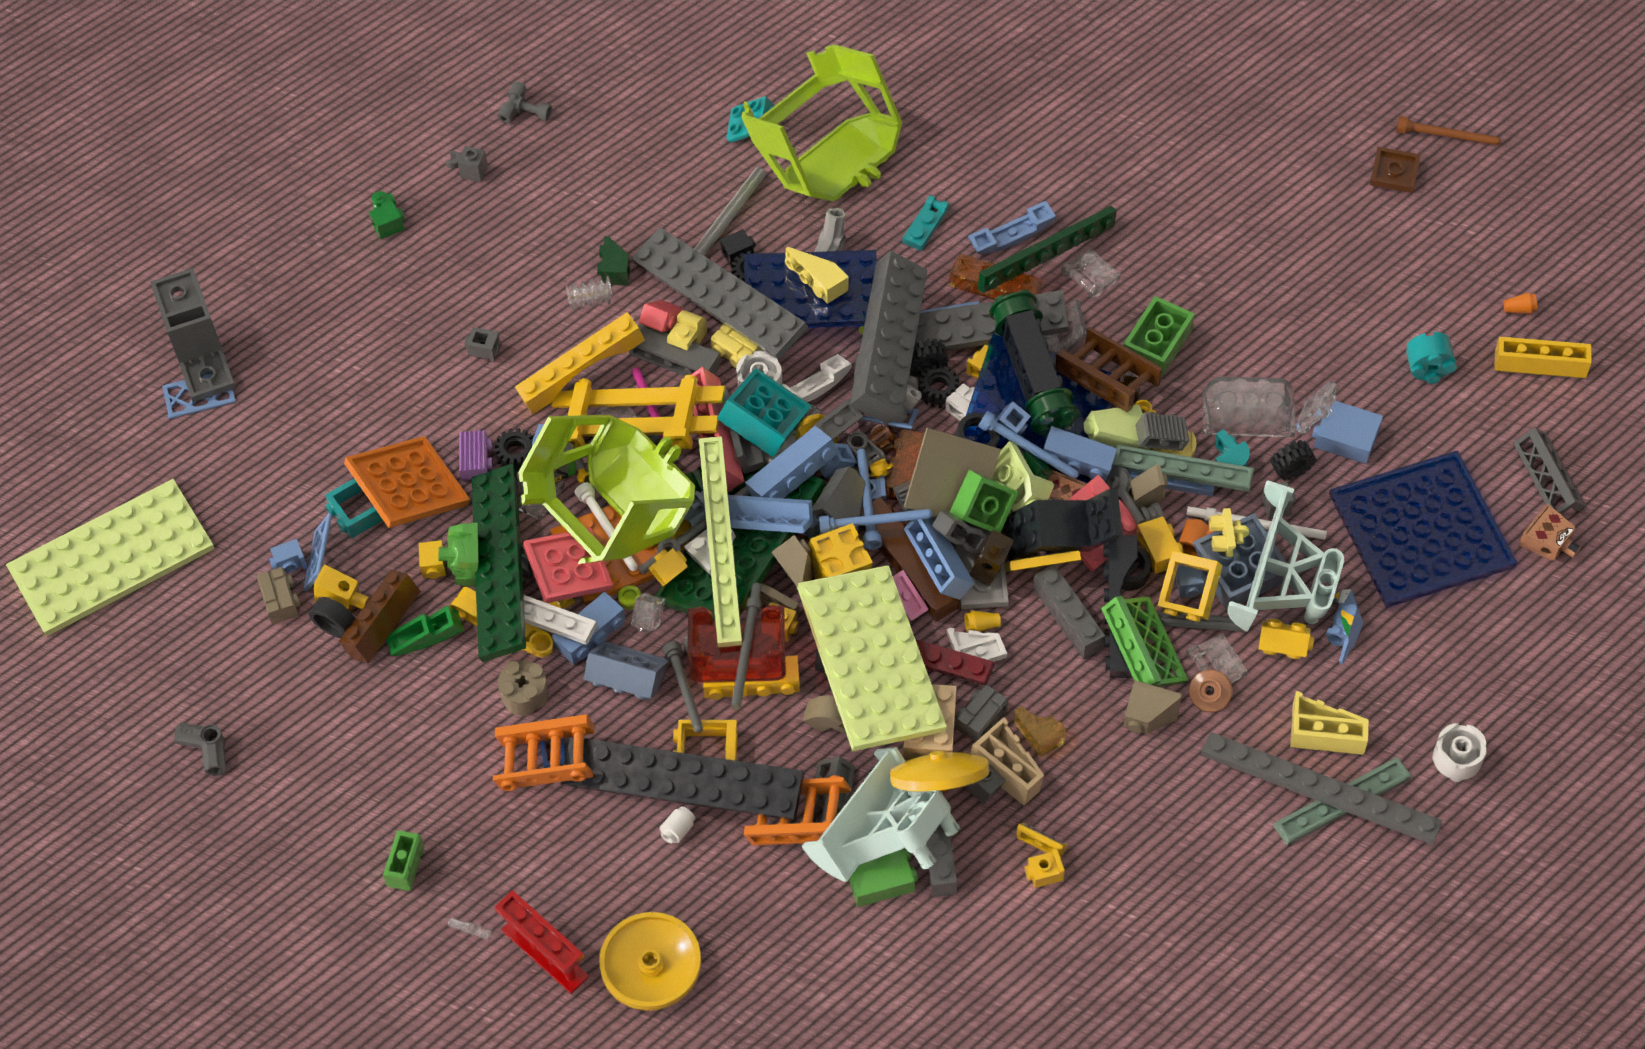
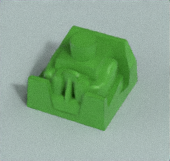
M463 523L449 527L447 547L438 548V561H447V568L456 576L455 585L475 587V572L478 569V523Z

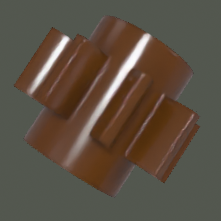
M878 423L871 428L872 435L869 436V440L879 449L883 448L885 452L895 447L894 440L897 439V435L891 426L887 424L883 427L882 424Z

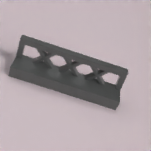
M727 389L725 390L723 399L724 405L730 397V394ZM730 428L736 456L743 473L746 474L764 468L766 465L762 449Z
M1535 427L1513 442L1546 504H1549L1561 515L1570 508L1580 511L1586 507L1546 432ZM1531 439L1534 445L1532 452L1527 453L1522 445ZM1536 458H1541L1544 462L1541 472L1535 471L1533 467ZM1546 476L1552 477L1554 480L1552 490H1547L1543 486ZM1556 495H1561L1566 503L1556 509L1554 506Z
M840 756L818 762L815 778H824L825 769L830 767V772L825 778L834 775L844 777L852 789L855 772L853 764ZM839 793L837 815L850 800L851 793ZM816 794L812 823H823L826 820L829 794H825L821 800V794ZM823 809L822 816L819 818L818 821H816L817 815Z

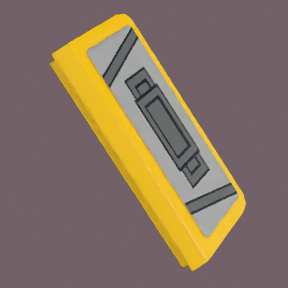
M1021 823L1017 826V839L1045 853L1057 849L1061 859L1068 847L1067 843L1029 824Z

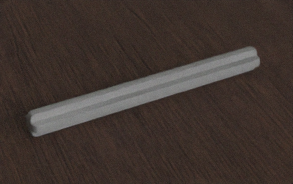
M760 167L754 169L695 246L694 250L704 256L764 179L766 176L764 169Z

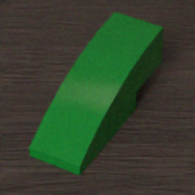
M447 605L430 616L423 613L392 631L387 638L391 655L398 656L438 644L464 631L459 612Z

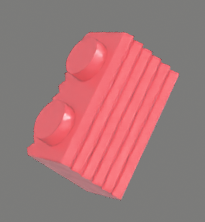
M664 300L646 303L643 306L639 323L662 333L670 331L677 323V315L684 308H680L675 304L672 305L668 301L664 302Z

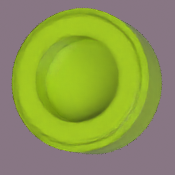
M632 585L623 587L618 593L621 607L627 610L639 607L642 602L641 591Z

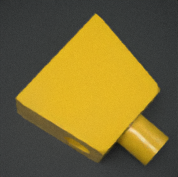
M327 565L322 567L314 582L315 603L319 597H327L339 602L351 611L353 606L363 609L370 597L359 593V582Z

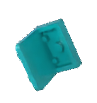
M766 96L748 102L754 117L757 119L775 106ZM744 104L731 109L726 138L730 143L750 136L741 118L742 112H745Z

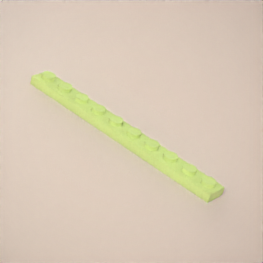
M722 436L699 439L717 643L718 648L742 645Z

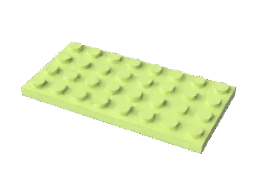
M171 479L7 563L6 566L47 637L205 555L215 548L174 479Z
M889 565L798 583L797 589L852 751L945 732L947 728Z

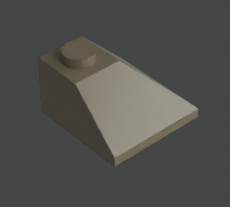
M792 536L772 551V554L796 586H798V583L812 580V559L808 554L811 549L803 539L798 541L795 536Z
M1135 680L1125 714L1124 727L1134 733L1142 732L1148 734L1177 721L1182 694Z

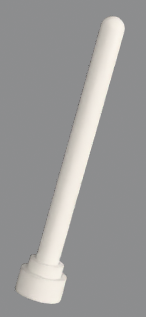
M588 482L579 485L575 489V495L579 501L589 506L610 539L615 529L596 502L594 488ZM632 555L623 559L630 571L638 569V565Z

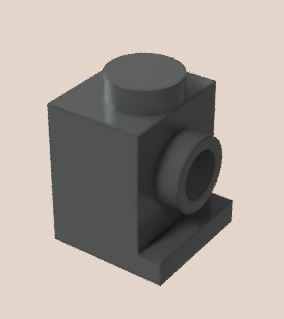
M473 327L470 335H467L465 339V348L468 350V355L490 359V362H495L501 346L499 332Z

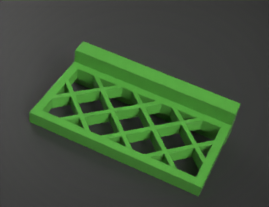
M1118 596L1101 608L1134 681L1156 687L1184 684L1188 681L1149 596L1124 599L1123 596ZM1144 604L1148 614L1139 609L1140 605ZM1137 616L1145 621V625L1136 620ZM1150 625L1155 628L1157 635L1149 630ZM1147 637L1155 642L1154 646L1146 641ZM1160 647L1166 651L1167 656L1159 651ZM1157 658L1165 663L1164 668L1156 663ZM1170 668L1175 671L1177 677L1169 672Z

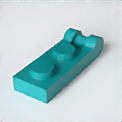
M929 195L925 205L903 236L902 243L922 251L947 214L950 203L944 200L941 202L937 200V197ZM932 209H938L937 213L933 212Z

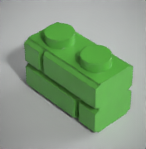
M397 831L383 873L388 887L411 891L421 860L420 856H422L425 847L421 835Z

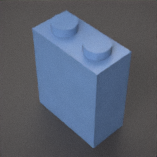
M1330 399L1328 406L1322 407L1319 420H1322L1321 424L1315 425L1312 437L1316 438L1314 448L1367 464L1383 416Z

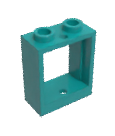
M355 479L325 494L328 503L325 507L328 513H331L332 517L336 516L338 527L342 533L347 532L351 539L383 521L375 507L349 520L339 506L340 503L363 491Z

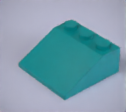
M755 368L726 401L717 419L762 449L763 452L774 457L812 406Z

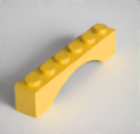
M627 312L515 386V388L534 415L552 403L562 388L584 369L607 357L627 353L644 342L645 339L639 327Z

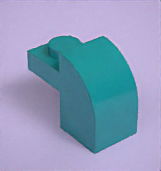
M1224 429L1216 433L1214 446L1221 455L1216 457L1215 461L1247 467L1250 450L1246 441L1237 445L1236 439Z

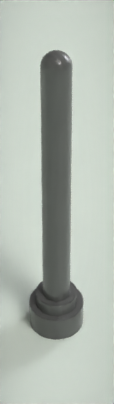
M671 641L664 645L663 653L665 659L669 660L673 665L693 729L696 733H700L703 731V725L681 662L683 650L679 642Z

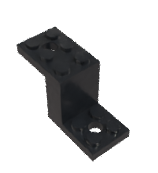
M1108 489L1088 500H1035L1010 513L1004 524L1006 536L1014 541L1008 552L1009 561L1025 559L1037 552H1089L1123 536L1118 489Z

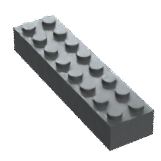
M892 250L876 262L850 400L851 406L886 424L903 413L927 276V269Z

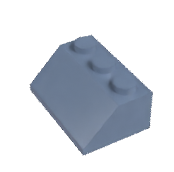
M604 641L589 652L583 680L590 681L594 686H608L613 688L615 692H628L635 694V697L647 700L658 693L670 662L659 656Z

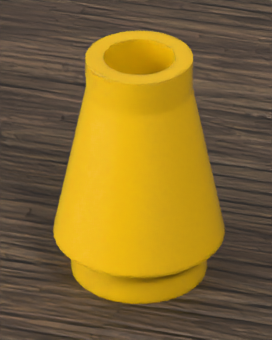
M971 610L970 613H965L964 616L965 629L967 632L969 630L981 632L994 627H1000V614Z

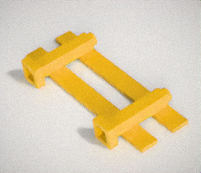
M686 375L681 380L680 387L592 390L591 381L581 378L575 383L574 390L560 391L551 406L552 408H569L568 416L587 415L588 407L676 404L674 417L618 419L639 428L645 435L670 437L673 440L670 448L677 445L681 449H692L693 440L690 434L717 433L719 423L718 415L692 416L695 404L723 403L726 388L725 386H698L697 377ZM578 425L569 442L576 448L586 445L582 437L595 436L600 425Z

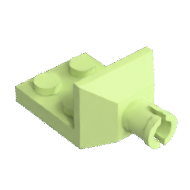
M1009 441L1000 451L993 479L1019 492L1010 512H1014L1035 500H1048L1054 487L1053 482L1033 475L1018 446Z

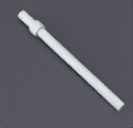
M1188 506L1186 515L1204 518V521L1209 522L1210 516L1219 515L1222 512L1209 507L1201 509ZM1231 514L1233 523L1246 517ZM1259 519L1264 529L1269 530L1272 521ZM1291 525L1304 537L1326 539L1327 531Z

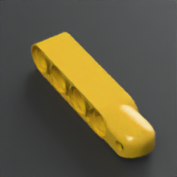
M463 587L449 606L457 610L461 618L477 626L476 592L468 587ZM525 623L526 649L524 650L540 658L549 656L554 649L551 635L541 628Z

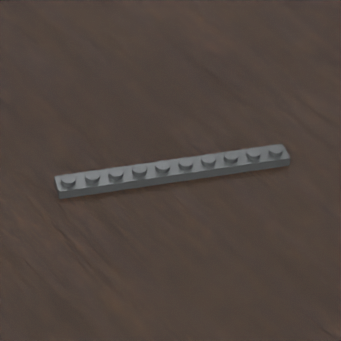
M1210 732L1201 750V756L1431 845L1434 844L1443 820L1213 732Z

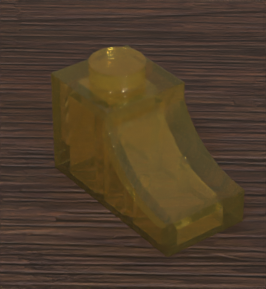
M1023 706L1014 710V723L1039 758L1064 745L1065 727L1060 721H1056L1052 715L1049 717H1039L1028 712Z

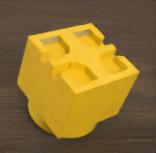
M853 523L810 539L809 548L811 551L808 554L812 559L815 580L871 569L873 562L868 552L864 549L863 542L859 540V534Z

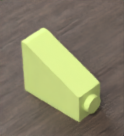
M1133 405V408L1128 413L1120 408L1091 411L1083 423L1084 431L1091 440L1114 448L1118 444L1147 450L1152 449L1139 447L1136 423L1143 414L1139 405Z

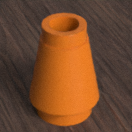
M1527 292L1503 300L1505 313L1532 314L1533 311H1537L1536 294Z

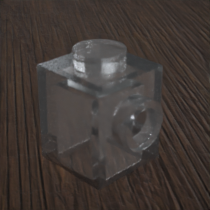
M645 593L637 597L631 625L636 626L642 632H653L660 626L665 599Z

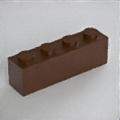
M391 570L339 640L341 646L353 660L369 664L421 591L407 573Z

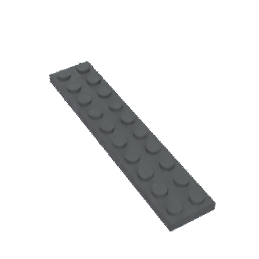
M661 227L631 258L636 265L778 360L808 328L806 322Z

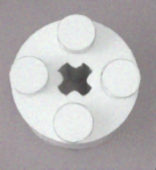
M755 351V354L749 356L747 354L739 360L736 368L738 387L755 368L780 385L783 384L782 369L778 359L766 351Z
M1456 723L1445 727L1439 734L1432 756L1436 768L1454 782H1460L1475 776L1479 772L1486 755V739L1477 728L1468 724L1463 726Z

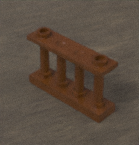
M1090 326L1086 331L1085 345L1071 355L1062 349L1056 354L1055 371L1127 413L1133 408L1135 391L1148 381L1156 387L1160 385L1162 367ZM1092 350L1102 355L1091 365L1081 360ZM1111 360L1120 365V367L1108 376L1099 370ZM1128 371L1139 376L1128 386L1117 381Z

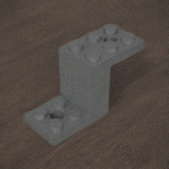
M194 268L151 281L158 307L180 364L192 402L236 388ZM178 291L184 292L179 297L173 296ZM206 373H213L210 378H202Z

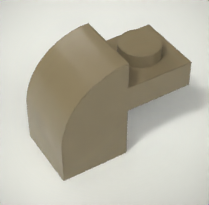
M819 696L808 700L802 722L820 732L834 728L847 736L833 696Z

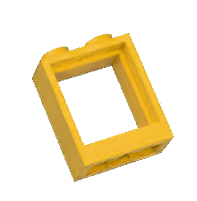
M1172 551L1157 606L1164 610V614L1177 617L1178 613L1187 615L1186 619L1200 622V619L1208 620L1223 565L1218 561ZM1179 565L1208 572L1199 609L1169 602Z
M678 720V729L673 731V741L677 743V751L673 750V752L685 753L686 736H726L725 759L737 761V720H701L703 731L700 733L694 731L691 720Z

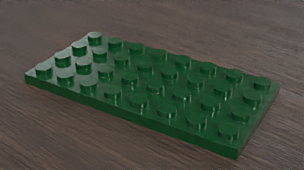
M761 469L744 474L742 470L744 482L735 487L734 489H732L731 491H729L727 494H736L738 491H740L742 488L746 486L745 482H747ZM810 476L783 499L812 500L813 505L826 485L823 479ZM707 527L700 533H698L694 538H696L698 535L704 532L707 529ZM731 528L736 536L732 545L739 617L746 608L747 599L750 598L752 584H761L777 561L772 551L790 539L795 532ZM685 550L683 555L687 560L685 564L688 567L666 585L661 586L653 599L658 605L716 623L712 577Z

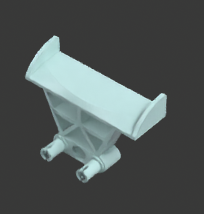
M1266 481L1264 493L1269 502L1276 507L1260 556L1247 606L1229 602L1227 611L1230 619L1247 632L1258 610L1306 607L1304 620L1309 624H1316L1319 618L1325 616L1333 602L1344 563V556L1340 550L1331 548L1325 551V553L1322 552L1282 518L1294 489L1272 481ZM1277 533L1293 545L1288 563L1270 558ZM1298 551H1300L1303 555L1307 557L1303 560L1295 562L1298 555ZM1317 566L1313 584L1309 591L1297 573ZM1266 571L1284 576L1278 596L1258 597ZM1328 582L1330 586H1324L1322 583ZM1288 585H1290L1296 595L1285 596Z
M897 747L877 749L874 752L879 762L818 841L805 842L802 845V848L811 860L821 869L839 880L847 882L860 864L906 848L908 852L915 855L922 869H928L934 865L936 859L926 844L939 824L947 836L954 835L960 829V826L950 813L951 806L941 790L920 792L902 790L892 786L890 779L891 769L905 762Z

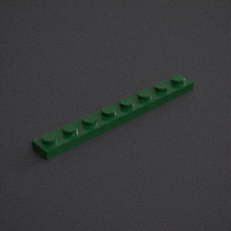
M1109 206L979 272L977 289L982 293L995 289L999 285L1030 271L1032 268L1044 264L1048 260L1079 246L1081 243L1112 229L1115 225L1117 210Z

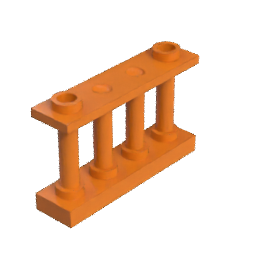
M585 714L496 727L495 737L505 747L504 774L494 775L493 781L501 790L513 791L521 787L570 780L583 781L585 778L593 777V771L586 762L583 763L584 736L595 734L594 723ZM567 737H574L573 764L560 766L561 740ZM551 740L550 768L537 769L538 743ZM528 743L527 771L514 773L515 747L519 744Z
M835 775L829 778L804 779L801 795H806L803 821L800 824H789L790 820L780 818V822L777 825H767L768 816L758 815L757 823L753 826H745L743 835L752 846L803 844L805 842L818 841L836 818L839 793H851V787L844 777ZM816 794H829L826 820L823 823H812Z

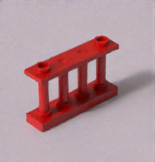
M512 890L494 906L495 911L508 922L501 931L568 993L572 994L589 978V975L577 965L584 958L583 953L516 892Z

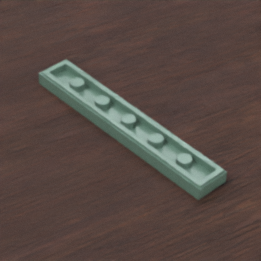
M1117 444V451L1112 463L1113 468L1120 467L1127 471L1144 473L1153 466L1160 465L1162 473H1165L1167 478L1250 492L1254 468Z
M1396 757L1348 784L1381 796L1409 781L1411 774L1400 759ZM1316 800L1275 822L1274 828L1288 846L1346 815L1348 812Z

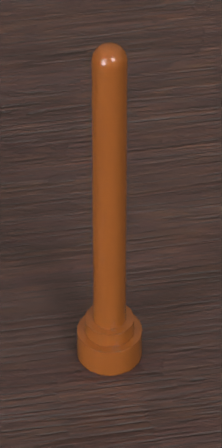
M1399 116L1396 133L1402 134L1416 131L1492 145H1499L1501 139L1497 136L1415 123L1405 116Z

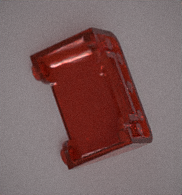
M769 605L761 611V618H756L745 682L777 681L786 676L784 605ZM704 607L688 608L687 655L690 678L698 683L735 682L742 645L718 648L716 621L713 619L712 612ZM746 618L740 619L742 641Z

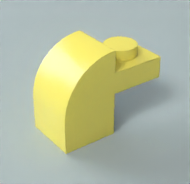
M685 310L681 311L677 315L676 325L667 336V343L685 350L689 349L693 341L699 345L707 334L706 318Z

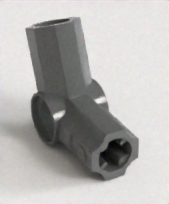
M180 722L175 730V743L202 748L205 774L212 776L222 775L226 771L224 750L226 742L220 728L214 724L199 726ZM216 737L215 740L209 741V739Z

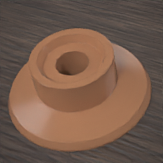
M1214 669L1203 670L1191 680L1189 696L1192 703L1198 709L1210 713L1217 712L1225 708L1230 702L1232 685L1224 673ZM1208 686L1214 688L1213 695H1207L1206 688Z

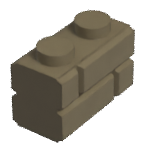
M279 567L271 570V572L267 571L256 576L271 623L275 624L284 621V619L288 620L299 615L296 607L301 605L297 593L292 594L291 588L295 587L291 574L286 575L284 568Z

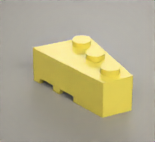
M1295 692L1292 708L1290 747L1364 755L1368 742V719L1340 708L1339 710L1324 705L1325 702L1314 701L1304 697L1303 693Z

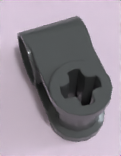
M853 432L848 436L847 444L857 461V465V450H866L868 473H871L869 466L881 459H885L887 462V458L882 450L876 447L864 433Z

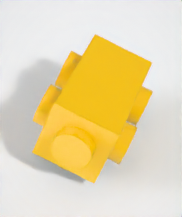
M1278 619L1263 620L1258 649L1263 650V653L1269 655L1283 653L1287 654L1286 656L1289 658L1300 659L1307 656V650L1312 651L1314 636H1310V628H1306V625L1302 623L1288 625L1282 624V621Z

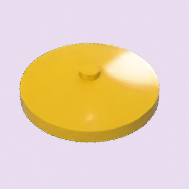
M934 751L929 755L916 757L895 766L890 771L892 786L902 790H946L966 786L984 779L989 774V764L985 757L979 755Z
M646 912L626 918L610 931L602 945L599 964L605 986L618 1001L639 1010H658L677 1003L691 991L699 977L701 953L695 935L681 920L664 913Z

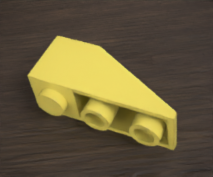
M790 247L786 248L785 263L790 270H794L799 275L801 281L813 289L818 298H822L828 304L848 291L849 277L835 263Z

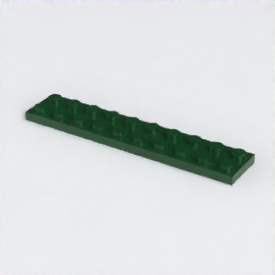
M513 463L488 471V473L471 477L473 523H478V569L475 572L478 658L482 663L526 649L517 468Z

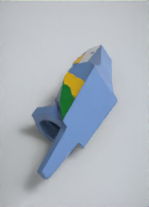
M1352 589L1342 590L1334 595L1333 600L1339 606L1333 617L1332 628H1328L1325 633L1328 641L1333 646H1343L1339 659L1340 664L1343 665L1351 648H1354L1364 624Z

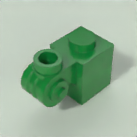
M383 191L373 193L371 200L374 210L369 211V215L379 238L382 240L405 230L403 225L405 216L401 208L397 209L395 207L397 204L393 194H387Z

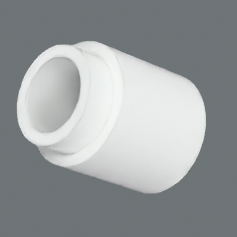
M685 807L675 809L660 826L662 838L668 843H679L693 827L694 814Z

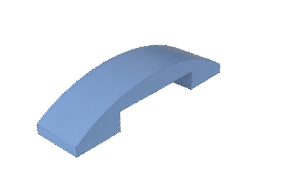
M1047 201L1028 208L1026 215L991 231L986 227L969 235L968 239L977 254L997 252L1034 236L1056 219V215Z

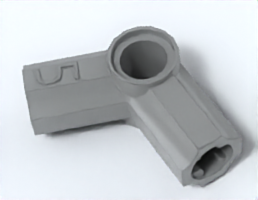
M829 208L827 210L824 229L819 236L818 245L812 254L813 256L832 261L835 254L842 251L846 241V235L843 234L846 220L844 210L840 208Z

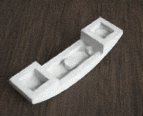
M837 354L820 363V372L792 387H788L786 384H782V386L805 402H809L834 387L849 372L852 364Z

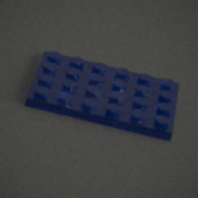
M876 250L805 252L835 263L849 277L848 291L828 304L822 298H818L813 289L808 284H804L794 270H790L785 263L786 253L744 254L745 283L806 322L808 328L865 325L877 262Z

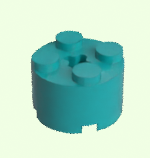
M1433 332L1434 335L1426 336V333L1420 334L1412 338L1406 346V355L1412 376L1419 380H1425L1428 384L1439 382L1440 378L1457 369L1450 338L1442 332Z

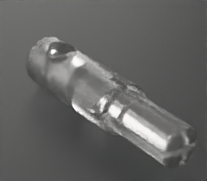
M450 918L448 925L486 940H490L493 933L492 929L468 921L464 922Z

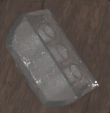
M1214 378L1207 384L1202 395L1203 434L1216 435V433L1224 429L1229 435L1295 437V404L1292 385L1286 379Z

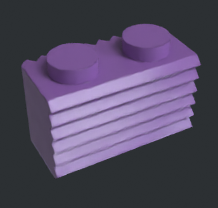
M486 430L459 433V472L462 481L472 480L471 477L493 470V459L489 457V452H493L492 438H488Z

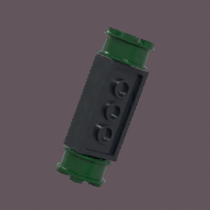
M1024 289L1008 295L998 296L995 299V303L989 309V315L996 321V333L1003 337L1026 400L1025 412L1032 419L1031 429L1038 433L1039 436L1049 434L1051 426L1061 430L1070 429L1073 427V422L1078 418L1080 412L1078 407L1072 403V391L1063 388L1062 378L1055 372L1056 364L1054 357L1049 356L1048 341L1045 336L1042 337L1040 332L1043 314L1036 307L1037 298L1028 289Z

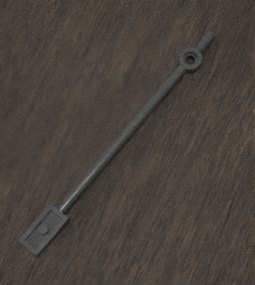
M847 399L814 424V426L834 440L862 419L863 415L857 408L851 406L850 399ZM746 485L734 495L748 496L750 491ZM706 518L688 529L678 538H668L661 541L657 547V554L638 567L643 575L649 572L648 568L656 562L654 557L665 548H673L675 551L679 550L681 552V546L707 527Z

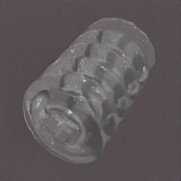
M609 276L606 277V283L601 278H598L597 285H595L592 279L589 280L588 286H586L584 281H581L580 288L575 283H572L571 290L565 284L569 306L573 311H576L577 304H579L582 310L585 309L586 302L591 308H593L594 301L599 306H602L603 299L608 304L611 303L613 294Z

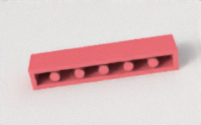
M704 367L691 374L697 377L698 386H721L720 378ZM724 403L695 404L694 416L719 415L724 407ZM719 421L717 433H702L698 435L699 439L722 436L728 493L742 484L744 478L736 456L730 428Z

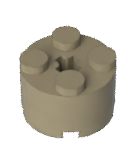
M527 660L510 661L499 675L498 688L503 704L512 714L529 716L534 714V711L539 708L542 709L547 703L549 690L545 673L540 665Z

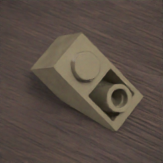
M1155 465L1130 481L1128 493L1138 508L1143 506L1146 508L1150 507L1155 502L1161 507L1162 499H1165L1164 487H1167V476L1165 473H1162L1160 465Z

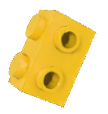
M1163 516L1137 525V540L1141 548L1149 555L1154 574L1168 569L1172 551L1184 553L1180 542H1176L1174 538V530L1171 524H1167Z

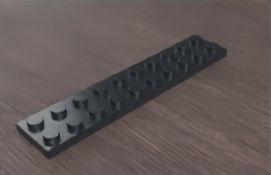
M570 737L564 765L573 764L574 737ZM584 739L583 763L586 762L593 771L594 776L585 778L583 781L570 780L563 781L560 784L569 787L795 821L805 772L803 770Z

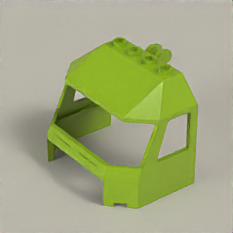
M830 45L825 47L826 51L816 54L815 51L806 53L814 70V76L759 119L754 117L749 103L744 101L745 112H742L741 118L752 142L782 182L784 188L810 197L835 201L840 199L850 188L855 187L858 182L863 187L868 188L872 183L867 175L877 180L881 177V173L876 167L887 161L888 157L895 153L902 120L875 56L838 45ZM848 80L870 113L847 119L797 158L795 154L796 148L792 147L784 127L777 124L824 87ZM863 84L880 89L891 116L879 112ZM774 155L790 160L792 163L786 168L785 172Z
M611 415L548 416L519 470V480L523 482L524 495H521L522 505L542 504L592 556L581 558L578 564L625 559L673 537L694 501L695 485L673 463L679 458L682 449L677 445L670 448L673 443L670 437H663L658 446H656L639 428ZM578 425H600L591 443L563 452ZM586 455L590 484L622 516L605 548L556 497L553 470Z

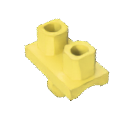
M1231 508L1223 509L1222 514L1210 516V531H1222L1223 534L1212 537L1213 551L1225 552L1226 557H1233V549L1236 547L1235 539L1237 544H1243V538L1249 535V528L1241 525L1240 520L1234 521L1233 527Z

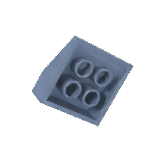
M1255 513L1240 519L1241 525L1249 528V535L1243 538V544H1237L1235 539L1236 547L1233 549V557H1226L1225 552H1217L1212 549V537L1223 535L1222 531L1212 532L1193 541L1199 557L1218 561L1223 565L1215 594L1225 610H1228L1229 602L1241 604L1247 601L1250 595L1268 534ZM1274 544L1270 558L1287 563ZM1266 571L1259 595L1281 585L1284 576Z

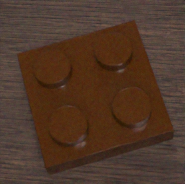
M1377 147L1370 185L1413 193L1421 154Z

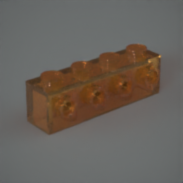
M959 253L949 273V286L995 300L1000 295H1008L1024 289H1028L1033 294L1041 293L1042 279L1024 273L999 285L995 289L985 293L980 292L977 289L979 272L994 265V263L974 258L971 255Z

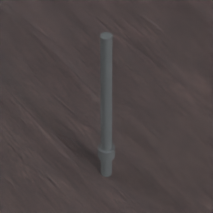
M759 583L752 584L751 595L747 599L746 604L748 612L731 708L736 710L741 708L756 616L761 607L760 593L762 585Z

